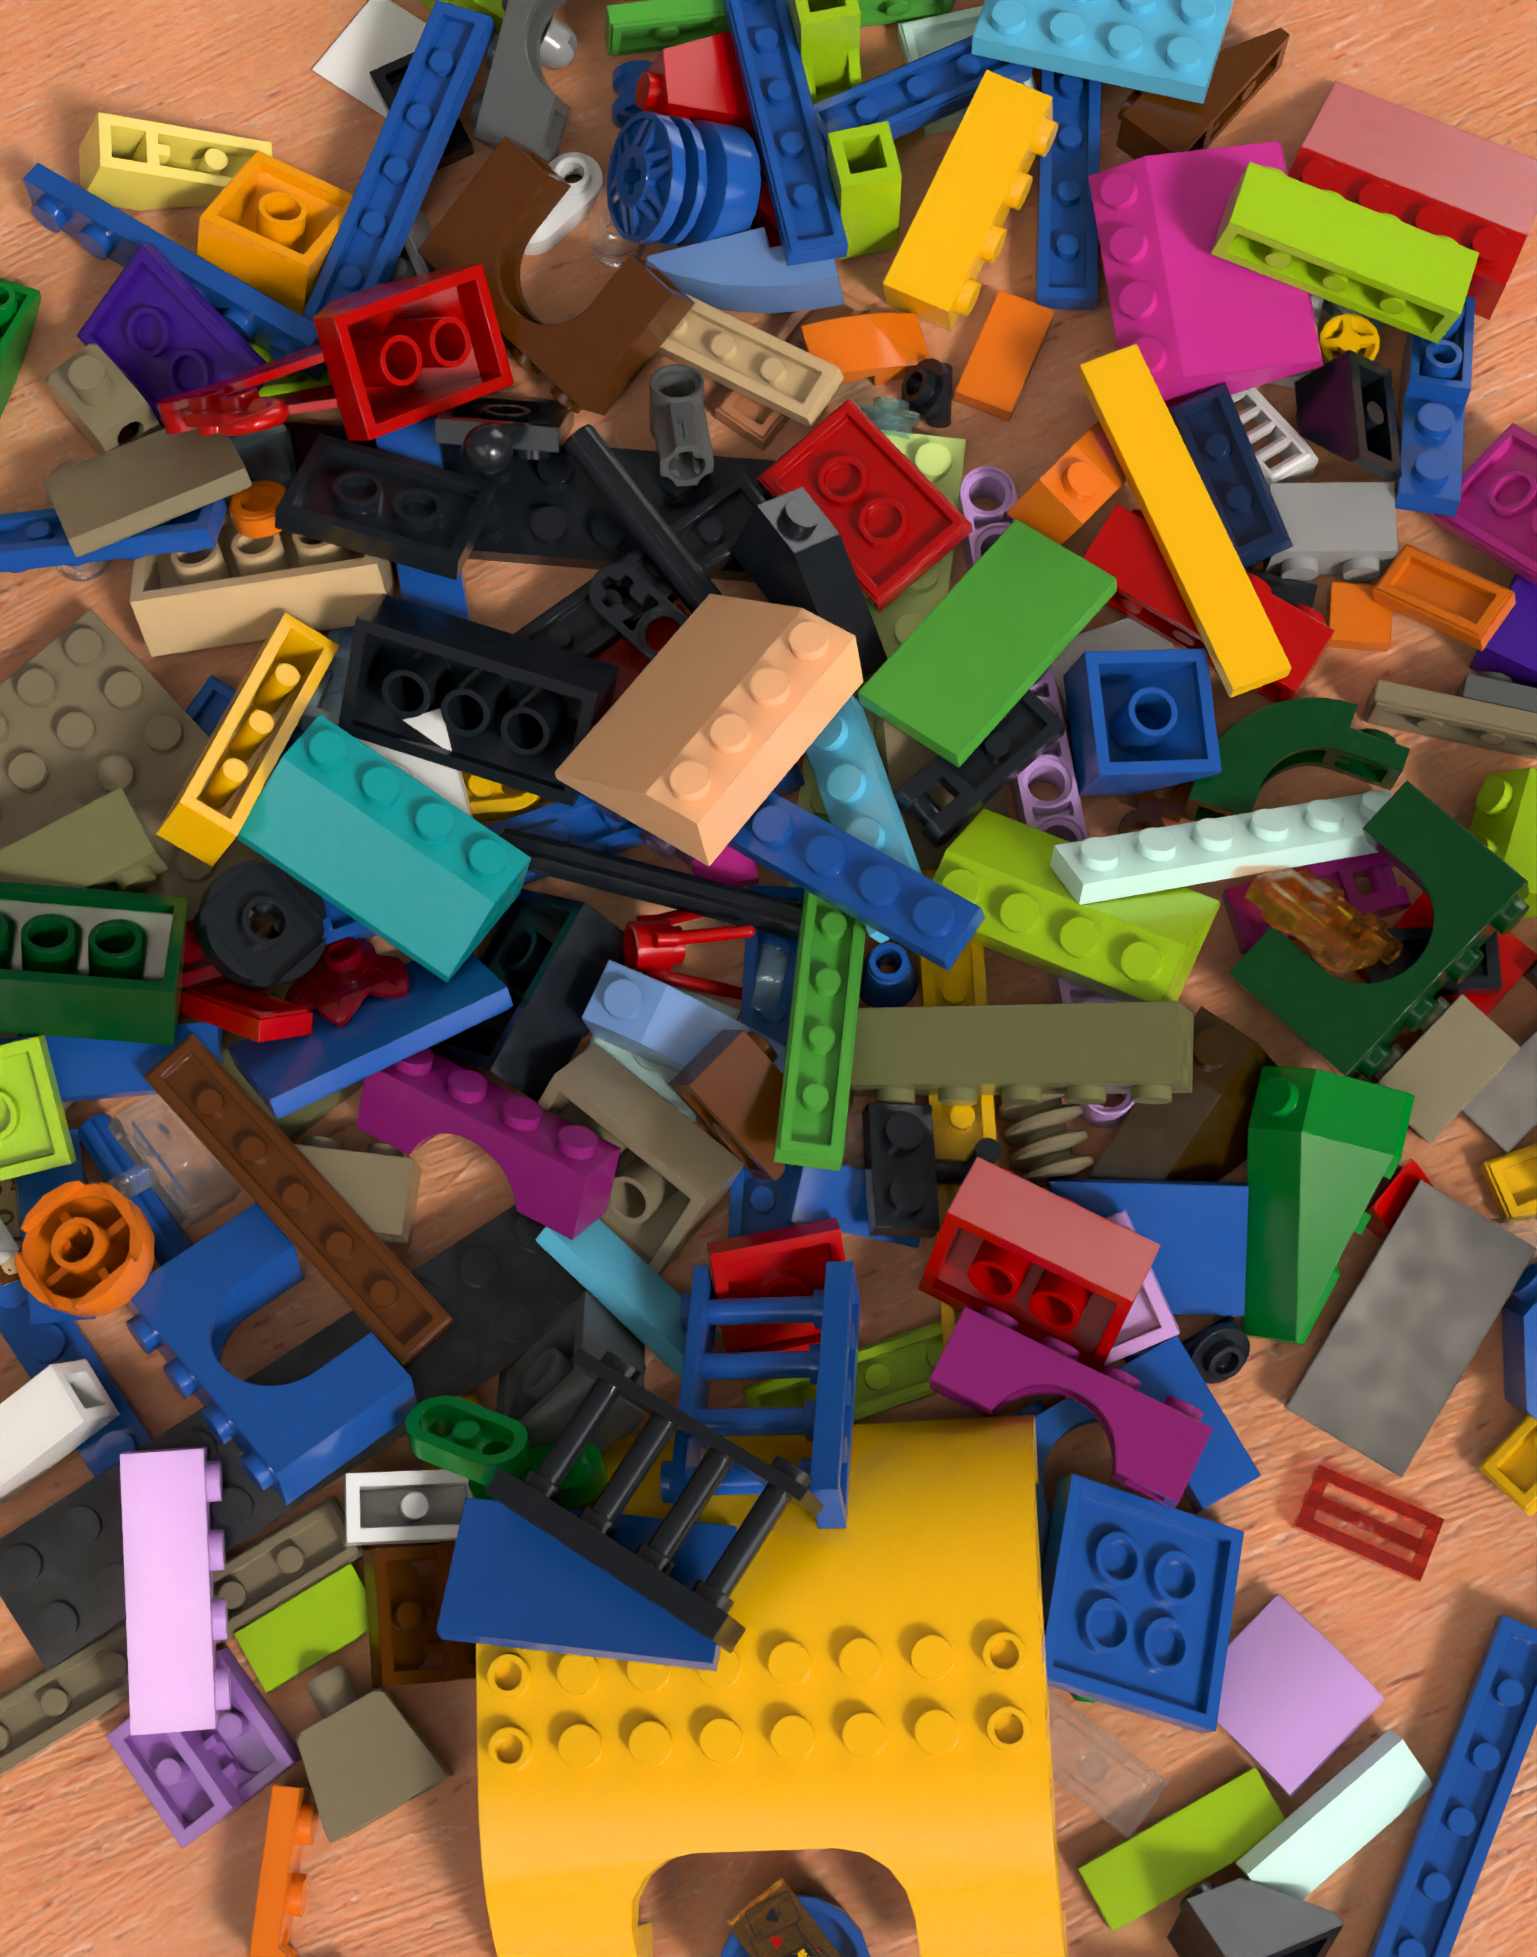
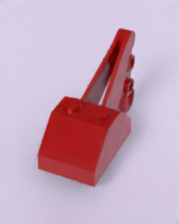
M470 264L380 284L331 301L313 317L320 343L209 386L162 399L157 402V406L166 434H177L197 429L199 436L217 433L223 436H240L255 433L283 424L290 414L339 407L348 440L370 441L513 385L514 380L483 265ZM322 362H326L332 382L331 385L269 397H260L257 387H253Z

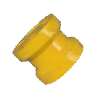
M1342 314L1333 317L1325 323L1319 335L1323 364L1336 358L1337 355L1334 354L1337 350L1343 354L1349 349L1374 361L1380 347V337L1376 327L1368 319L1357 314Z

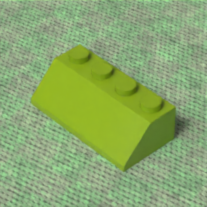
M985 808L946 849L933 881L981 907L985 916L970 941L1118 1002L1178 1001L1221 904L1219 900L1186 887H1179L1078 905L1050 867L1054 845L1070 842Z

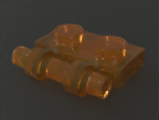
M1289 867L1256 875L1244 896L1263 911L1262 917L1269 925L1277 930L1294 935L1311 949V956L1316 962L1335 972L1345 974L1374 965L1378 959L1382 960L1385 964H1390L1399 956L1404 946L1403 943L1387 932L1388 924L1373 912L1362 913L1343 898L1344 890L1329 878L1318 879L1307 869L1295 872Z

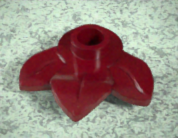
M346 937L329 943L324 948L314 968L292 984L286 993L285 1000L305 1007L308 1011L316 1008L323 1018L337 1027H344L368 994L380 998H400L406 996L410 985L409 975L404 963L399 958L377 954L374 946L367 940Z

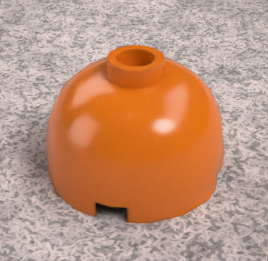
M81 1181L66 1182L43 1195L27 1213L20 1230L26 1233L22 1243V1254L15 1250V1267L23 1287L39 1302L49 1308L82 1318L107 1315L129 1303L132 1297L146 1283L154 1265L155 1236L147 1216L124 1193L114 1186L103 1182L86 1185Z

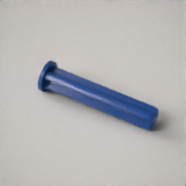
M102 1112L81 1123V1127L78 1130L79 1140L106 1182L124 1193L147 1216L155 1236L154 1257L159 1265L163 1266L193 1245L192 1241L112 1117Z

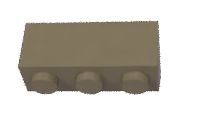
M597 1043L592 1044L555 1073L538 1101L541 1108L575 1125L589 1128L597 1136L621 1148L607 1212L599 1217V1219L659 1276L717 1208L745 1165Z

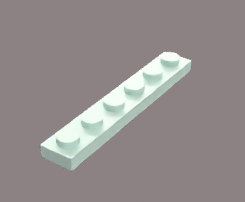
M1388 789L1372 790L1357 795L1327 800L1319 799L1309 803L1273 809H1259L1255 812L1219 818H1205L1190 823L1160 828H1146L1142 831L1106 837H1091L1082 841L1054 845L1050 867L1078 905L1377 853L1378 851L1367 843L1362 828L1393 794Z

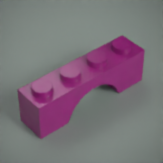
M429 1048L364 1078L356 1128L408 1155L437 1134H453L473 1141L486 1150L504 1171L514 1194L517 1212L571 1240L607 1212L621 1148L597 1136L589 1128L575 1125L541 1108L537 1102L520 1097L488 1081L480 1073L466 1070L433 1053Z
M983 1305L980 1313L965 1306L929 1379V1389L985 1417H992L1008 1403L1033 1394H1053L1073 1400L1087 1409L1097 1419L1107 1436L1112 1455L1111 1479L1172 1510L1176 1507L1213 1430V1427L1200 1422L1204 1414L1201 1410L1173 1396H1166L1163 1403L1138 1391L1142 1384L1138 1379L1115 1367L1105 1365L1100 1373L1078 1362L1077 1359L1080 1352L1061 1340L1044 1335L1039 1343L1017 1332L1018 1321L995 1308Z

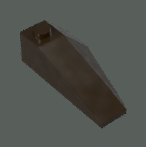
M1201 1006L1194 1016L1192 1093H1172V1102L1166 1104L1136 1103L1086 1179L1218 1182L1247 1160L1248 1127L1262 1066H1277V1064L1256 1041Z

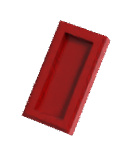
M238 983L213 984L187 988V990L182 991L181 1013L258 1043L312 1034L313 1012L308 1011L305 1007L264 992L247 991Z

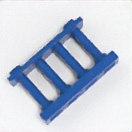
M853 1261L826 1262L824 1289H814L813 1296L716 1299L708 1265L694 1266L691 1293H682L680 1300L681 1328L683 1333H687L678 1409L723 1437L805 1435L807 1442H813L812 1458H801L800 1465L795 1466L813 1478L807 1489L824 1505L816 1517L818 1529L846 1528L861 1298ZM814 1323L816 1330L821 1329L820 1343L810 1344L809 1351L713 1353L716 1325ZM809 1378L811 1385H817L816 1400H806L804 1407L707 1409L710 1380ZM675 1431L672 1461H663L660 1471L663 1503H672V1505L701 1462L703 1447ZM731 1467L713 1495H760L765 1486L737 1468Z

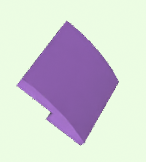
M228 1647L218 1650L216 1653L217 1668H230L231 1709L219 1710V1722L216 1729L131 1736L129 1717L106 1736L182 1849L211 1830L302 1759L299 1749Z

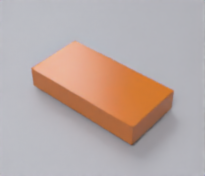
M999 290L955 389L954 401L1010 422L1053 323L1055 310Z
M1409 544L1404 545L1372 590L1375 603L1480 651H1483L1516 604L1514 591Z

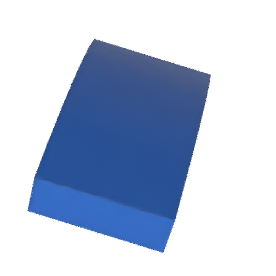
M796 1165L785 1220L806 1224L837 1218L841 1232L915 1248L919 1247L920 1238L869 1236L864 1169L841 1165L840 1171Z

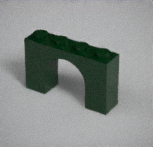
M1408 780L1362 829L1367 843L1411 879L1425 893L1433 907V931L1430 941L1420 958L1409 969L1394 978L1376 983L1350 982L1327 972L1278 928L1272 925L1228 972L1234 982L1332 1070L1339 1075L1357 1079L1360 1075L1366 1080L1374 1077L1392 1057L1394 1051L1388 1045L1405 1027L1411 1032L1420 1028L1437 1009L1439 1002L1433 997L1450 979L1457 984L1466 979L1484 957V954L1479 950L1484 942L1496 930L1501 935L1507 934L1523 918L1530 907L1524 901L1529 895L1528 881Z

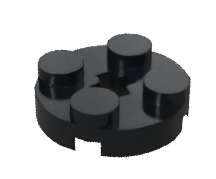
M246 860L229 867L208 886L201 898L199 911L194 916L193 930L200 940L204 954L217 971L232 982L238 983L247 991L262 992L267 988L283 987L292 983L317 963L326 943V938L323 940L325 931L323 920L327 917L322 897L276 865L265 862L255 863L257 860ZM250 910L258 916L269 912L274 917L275 922L270 927L272 934L275 936L274 939L269 940L264 935L258 937L253 933L250 928L252 922L248 917Z

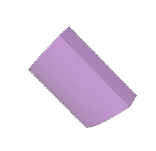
M1277 1594L1228 1645L1217 1725L1239 1745L1241 1751L1292 1798L1385 1700L1376 1688L1314 1626Z

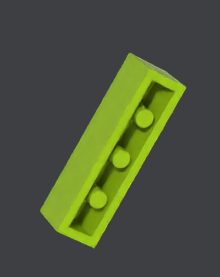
M1249 162L1230 193L1211 254L1438 344L1461 315L1479 252L1461 246L1447 236L1434 235L1406 224L1392 214L1378 213L1348 201L1334 191L1321 190L1288 177L1279 169L1263 167Z

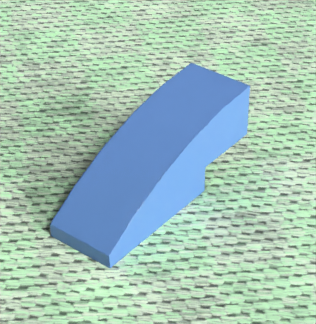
M765 227L647 256L648 262L658 267L685 294L721 310L752 313H784L810 311L845 304L835 259L787 266L782 245L770 247Z

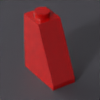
M730 31L665 48L660 52L648 70L642 72L639 76L635 90V101L637 107L642 109V111L666 116H678L689 119L691 122L698 119L743 127L754 140L757 153H759Z

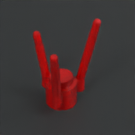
M673 910L661 914L637 915L636 921H629L626 924L623 934V954L628 968L642 972V974L668 985L742 1000V987L670 970L674 964L683 963L686 944L750 938L755 934V928L752 925L683 930L681 926L672 925L704 916L681 910Z

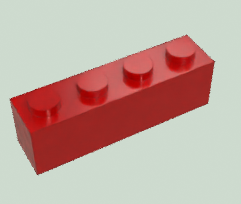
M1117 504L1082 557L1116 578L1117 591L1108 600L1106 605L1181 649H1206L1142 511L1134 509L1131 512ZM1246 572L1292 667L1287 677L1253 689V691L1273 703L1293 700L1297 697L1326 651L1335 630L1325 625L1326 621L1323 616L1313 608L1300 603L1293 605L1272 594L1271 588L1265 581L1254 574ZM1207 651L1208 665L1215 668L1212 659Z

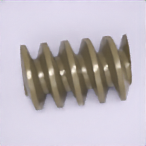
M1041 1094V1104L1011 1105L1003 1103L999 1106L1000 1118L1015 1123L1004 1131L1005 1143L1021 1148L1009 1157L1010 1168L1015 1171L1026 1172L1027 1174L1021 1176V1178L1040 1187L1049 1186V1178H1074L1079 1171L1094 1163L1092 1156L1072 1153V1147L1086 1140L1088 1134L1087 1131L1067 1129L1066 1123L1081 1115L1083 1110L1082 1106L1062 1104L1061 1097L1066 1094Z

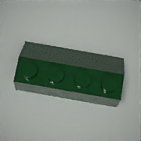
M0 881V1032L174 1045L182 993L189 897Z

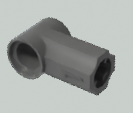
M685 364L662 366L655 370L650 377V432L656 443L660 475L671 479L676 487L698 485L700 479L707 474L713 473L714 468L713 452L704 406V378L697 369Z

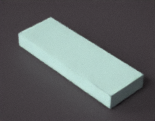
M1389 1729L1240 1858L1236 1864L1248 1880L1303 1900L1433 1786V1783L1404 1740Z

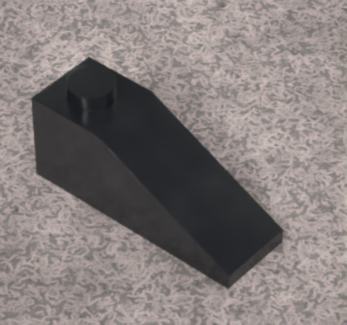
M803 487L757 505L731 549V553L770 603L804 608L855 635L863 682L868 681L888 658L840 533Z

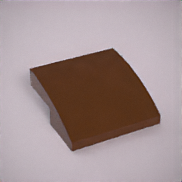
M456 1541L436 1545L376 1548L363 1551L372 1688L476 1679V1643L443 1640L436 1632Z

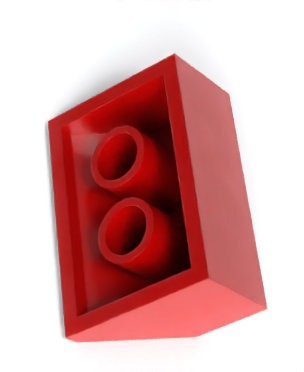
M977 1157L946 1212L918 1290L962 1312L965 1306L980 1313L983 1305L995 1308L1018 1321L1017 1332L1039 1343L1044 1335L1061 1340L1080 1352L1077 1359L1078 1362L1101 1372L1161 1245L1139 1235L1128 1227L1120 1226L1079 1206L1068 1198L1060 1197L1035 1185L1008 1169L998 1167Z

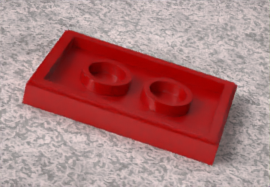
M849 398L757 477L759 486L771 499L800 487L807 491L840 533L862 593L879 612L973 532L972 525L966 517Z

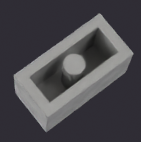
M1394 482L1269 484L1270 491L1293 547L1263 559L1264 573L1281 576L1282 579L1289 578L1302 582L1325 575H1343V578L1347 581L1366 582L1383 575L1393 562L1398 552Z

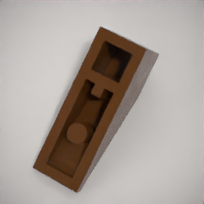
M1278 28L1219 51L1204 104L1134 90L1125 100L1118 113L1121 125L1117 147L1134 160L1150 155L1207 149L1280 69L1290 34L1282 28Z

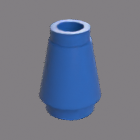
M891 942L882 943L876 946L864 958L859 996L873 1008L903 1007L911 1001L917 991L919 981L917 969L901 946ZM880 966L895 967L896 972L892 974L883 973L880 971Z

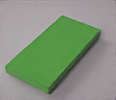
M1016 519L858 691L860 704L955 766L960 767L1116 593V578Z

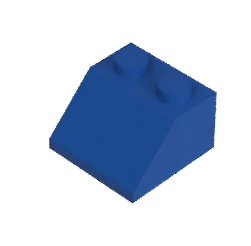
M1207 649L1084 652L1063 675L1073 768L1079 796L1140 794L1217 775L1222 771Z

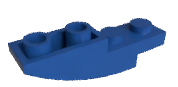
M1466 296L1461 315L1438 344L1407 332L1396 413L1402 477L1395 480V509L1455 517L1461 502L1465 405L1471 391L1475 297Z

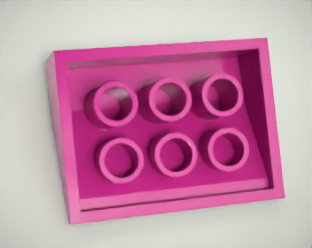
M1279 141L1144 156L1088 176L1117 348L1121 350L1134 344L1138 345L1167 408L1222 383H1226L1232 395L1324 366L1310 293L1211 254L1230 193L1248 163L1253 162L1263 167L1276 168L1288 176L1283 147Z

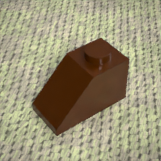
M721 1030L668 1084L726 1149L745 1164V1170L753 1178L776 1181L785 1170V1164L773 1162L783 1073L773 1063L778 1056L772 1046L752 1030L748 1033L744 1030Z

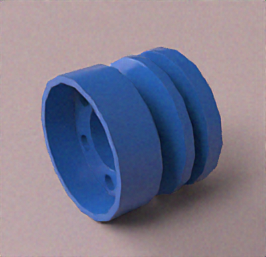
M646 111L631 117L619 132L610 156L607 175L608 208L613 226L622 238L635 243H653L666 247L675 244L685 247L749 231L757 211L761 188L759 156L754 140L743 127L698 119L691 122L689 119L678 116H666Z

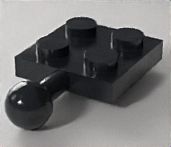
M485 395L447 411L440 412L435 418V443L452 444V451L463 454L466 464L473 471L482 475H493L501 472L508 466L512 455L521 459L541 460L549 458L550 452H559L574 426V412L571 411V407H565L558 400Z

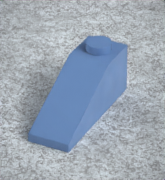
M611 960L608 961L582 1016V1020L594 1037L678 1073L721 1030H744L746 1033L752 1030L763 1037L775 1050L778 1058L773 1063L783 1073L786 1046L668 984Z

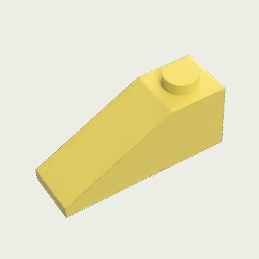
M98 112L79 147L80 187L114 207L137 211L209 206L257 150L273 157L272 143Z

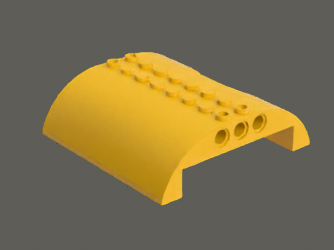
M1035 1415L854 1424L847 1527L818 1529L816 1517L789 1502L729 1597L735 1603L728 1614L744 1626L746 1630L731 1654L723 1648L720 1649L717 1671L476 1643L480 1845L486 1904L497 1957H653L652 1921L638 1922L639 1899L651 1875L672 1858L692 1853L828 1848L865 1853L890 1869L907 1892L915 1917L921 1957H1068L1065 1908H1061L1035 1486V1484H1039ZM672 1434L621 1514L665 1518L672 1507V1503H663L660 1471L663 1461H672L675 1434ZM805 1435L725 1437L768 1465H771L776 1455L794 1465H800L801 1458H812L813 1442H807ZM637 1436L618 1437L601 1452L608 1474V1481ZM703 1448V1451H702V1459H703L704 1455L706 1454V1452L708 1451V1450H706V1449H704V1448ZM713 1495L696 1522L737 1526L739 1529L760 1495ZM596 1499L586 1504L585 1506L591 1509ZM580 1506V1507H577V1508H572V1509H580V1510H581V1509L583 1508V1506Z

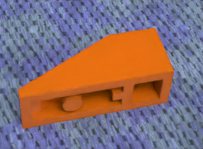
M1099 420L1006 512L1014 521L1018 519L1062 545L1127 480Z

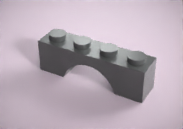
M502 0V8L505 11L500 34H495L489 43L486 64L490 73L485 92L478 94L471 114V125L475 129L473 138L488 148L495 150L506 136L530 147L547 164L558 157L570 107L554 94L545 80L540 63V44L550 18L568 0Z

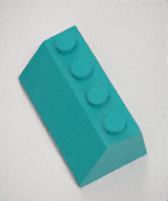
M321 714L281 757L237 835V839L446 983L450 981L518 897L531 861V857Z

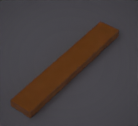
M193 1033L143 1076L402 1365L408 1366L455 1322Z

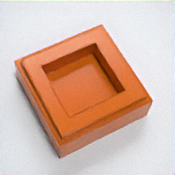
M1331 582L1328 589L1326 625L1335 631L1327 647L1379 652L1388 651L1391 645L1392 610L1374 602L1372 590L1376 585Z

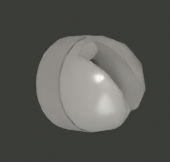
M552 16L542 36L540 63L544 67L556 70L572 63L575 56L574 53H576L578 48V41L574 32L567 24Z

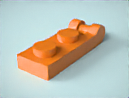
M285 1784L272 1785L249 1957H300L297 1949L290 1944L293 1916H303L308 1898L309 1875L299 1872L303 1845L311 1846L313 1844L318 1823L316 1803L309 1802L311 1787Z

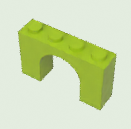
M788 0V7L813 104L861 84V12L858 0ZM884 121L828 133L827 162L848 242L847 256L841 257L839 260L898 248L902 173L889 122Z

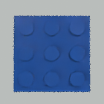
M1073 1473L1059 1477L1041 1579L1048 1686L1194 1732H1215L1244 1531L1176 1508L1172 1510L1158 1502Z

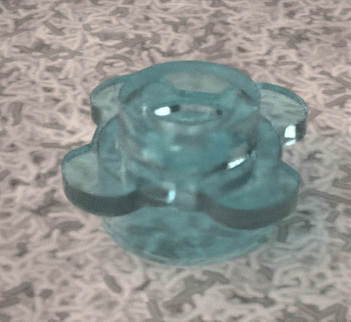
M876 397L873 399V406H860V410L884 434L911 440L913 426H919L920 414L909 411L910 403L905 400Z

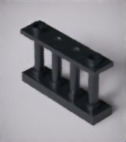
M579 1348L571 1360L590 1378L595 1380L589 1392L535 1473L528 1470L521 1481L500 1467L485 1492L512 1512L731 1654L746 1628L728 1614L735 1603L729 1597L789 1502L814 1517L818 1516L824 1505L807 1489L813 1478L776 1455L771 1465H768L640 1386L636 1382L642 1373L615 1354L606 1351L600 1361ZM621 1396L651 1416L591 1509L584 1505L578 1516H575L557 1504L564 1494L559 1487L617 1398ZM674 1431H677L708 1451L649 1543L646 1545L640 1542L634 1553L613 1540L620 1529L614 1524ZM733 1466L764 1485L765 1488L706 1581L698 1579L690 1590L670 1577L677 1566L671 1560L729 1469Z

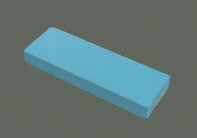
M599 1218L573 1240L545 1227L535 1239L537 1243L597 1298L676 1375L680 1376L683 1370L687 1333H683L680 1322L681 1296ZM715 1329V1338H714V1341H715V1340L717 1339V1337L721 1334V1333H720L719 1331H717L716 1329Z

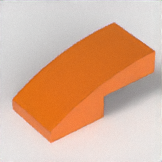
M916 313L862 314L801 326V339L805 351L839 367L844 376L841 384L867 377H872L874 386L904 379L912 368L918 366L917 364L920 361L930 358Z

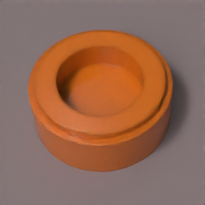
M263 480L252 482L250 488L235 493L229 501L228 509L236 531L249 538H265L281 532V529L275 528L276 507L287 488L278 482Z

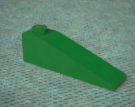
M1262 1066L1248 1127L1247 1185L1249 1186L1245 1311L1243 1316V1332L1247 1337L1304 1345L1340 1277L1337 1263L1354 1231L1362 1235L1372 1216L1365 1212L1366 1207L1382 1177L1391 1179L1401 1160L1414 1095L1319 1069Z

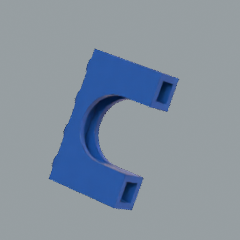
M255 1203L149 1274L146 1283L128 1303L133 1317L126 1321V1325L135 1341L146 1354L149 1355L157 1349L168 1362L163 1366V1370L176 1391L184 1399L194 1394L205 1408L200 1411V1414L214 1437L222 1445L232 1439L243 1452V1455L238 1459L253 1484L260 1491H264L271 1486L282 1501L288 1505L406 1420L408 1413L418 1402L411 1376L372 1332L314 1373L301 1380L284 1385L263 1386L251 1384L236 1378L221 1366L225 1345L234 1330L253 1313L304 1279L294 1244L261 1207Z
M1177 1335L1162 1344L1159 1342L1123 1358L1126 1364L1118 1369L1132 1375L1142 1383L1138 1390L1139 1392L1162 1403L1166 1396L1181 1399L1201 1410L1204 1414L1200 1422L1213 1427L1211 1435L1183 1492L1195 1514L1261 1476ZM1068 1398L1049 1409L1045 1407L1042 1400H1038L1012 1415H1035L1039 1484H1035L1041 1579L1052 1520L1043 1490V1473L1048 1455L1054 1444L1068 1432L1087 1424L1099 1423L1087 1409Z

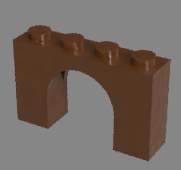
M505 136L417 252L433 266L431 272L460 265L482 264L500 332L514 344L509 351L514 359L534 374H539L542 371L555 384L550 390L552 395L565 407H571L572 412L579 414L581 410H586L605 416L693 307L695 302L653 263L630 254L594 301L581 314L563 323L554 325L543 324L532 313L525 301L520 281L521 262L530 239L571 185L530 147Z

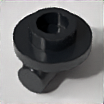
M928 358L920 361L917 364L918 366L912 368L904 377L901 387L902 406L908 415L916 419L926 420L930 427L946 428L951 425L953 367L948 363Z
M1225 1316L1181 1342L1207 1384L1220 1383L1236 1375L1244 1366L1250 1352L1249 1339L1233 1316Z

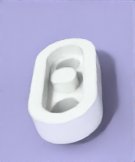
M569 152L556 157L548 164L563 179L571 175H580L583 178L579 182L568 183L571 187L534 233L526 246L525 255H539L549 251L600 205L604 196L603 175L600 166L593 158L583 153Z

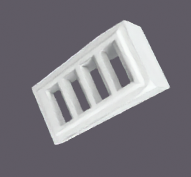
M1255 387L1232 394L1234 403L1241 400L1246 409L1239 412L1242 423L1245 424L1254 418L1259 426L1247 432L1251 445L1265 436L1272 442L1255 452L1268 486L1270 483H1301L1310 478L1319 459L1297 431ZM1280 453L1284 461L1269 469L1264 462Z

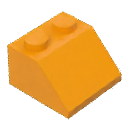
M257 150L201 214L196 255L302 316L353 198V194Z

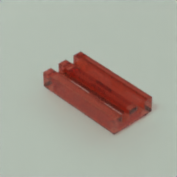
M1322 1465L1316 1466L1311 1477L1312 1482L1309 1489L1305 1492L1299 1515L1294 1520L1292 1528L1413 1582H1420L1444 1519ZM1326 1486L1424 1528L1421 1539L1323 1497ZM1316 1510L1415 1553L1412 1562L1314 1520Z

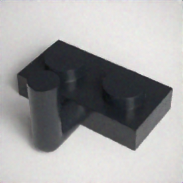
M868 1103L862 1111L869 1236L933 1238L940 1230L937 1185L961 1186L977 1157L995 1164L1001 1156L999 1143L992 1138H983L974 1146L964 1160L935 1158L932 1105Z

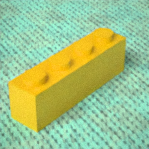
M986 69L883 282L886 304L906 313H916L918 318L950 332L959 314L965 317L969 316L981 289V283L976 281L985 261L992 264L996 261L1005 242L1007 229L1002 228V225L1010 209L1020 210L1027 198L1033 176L1028 174L1036 155L1041 157L1047 155L1055 139L1058 123L1053 121L1051 96Z
M284 613L258 650L156 833L158 836L211 867L214 866L241 830L340 645L288 613Z

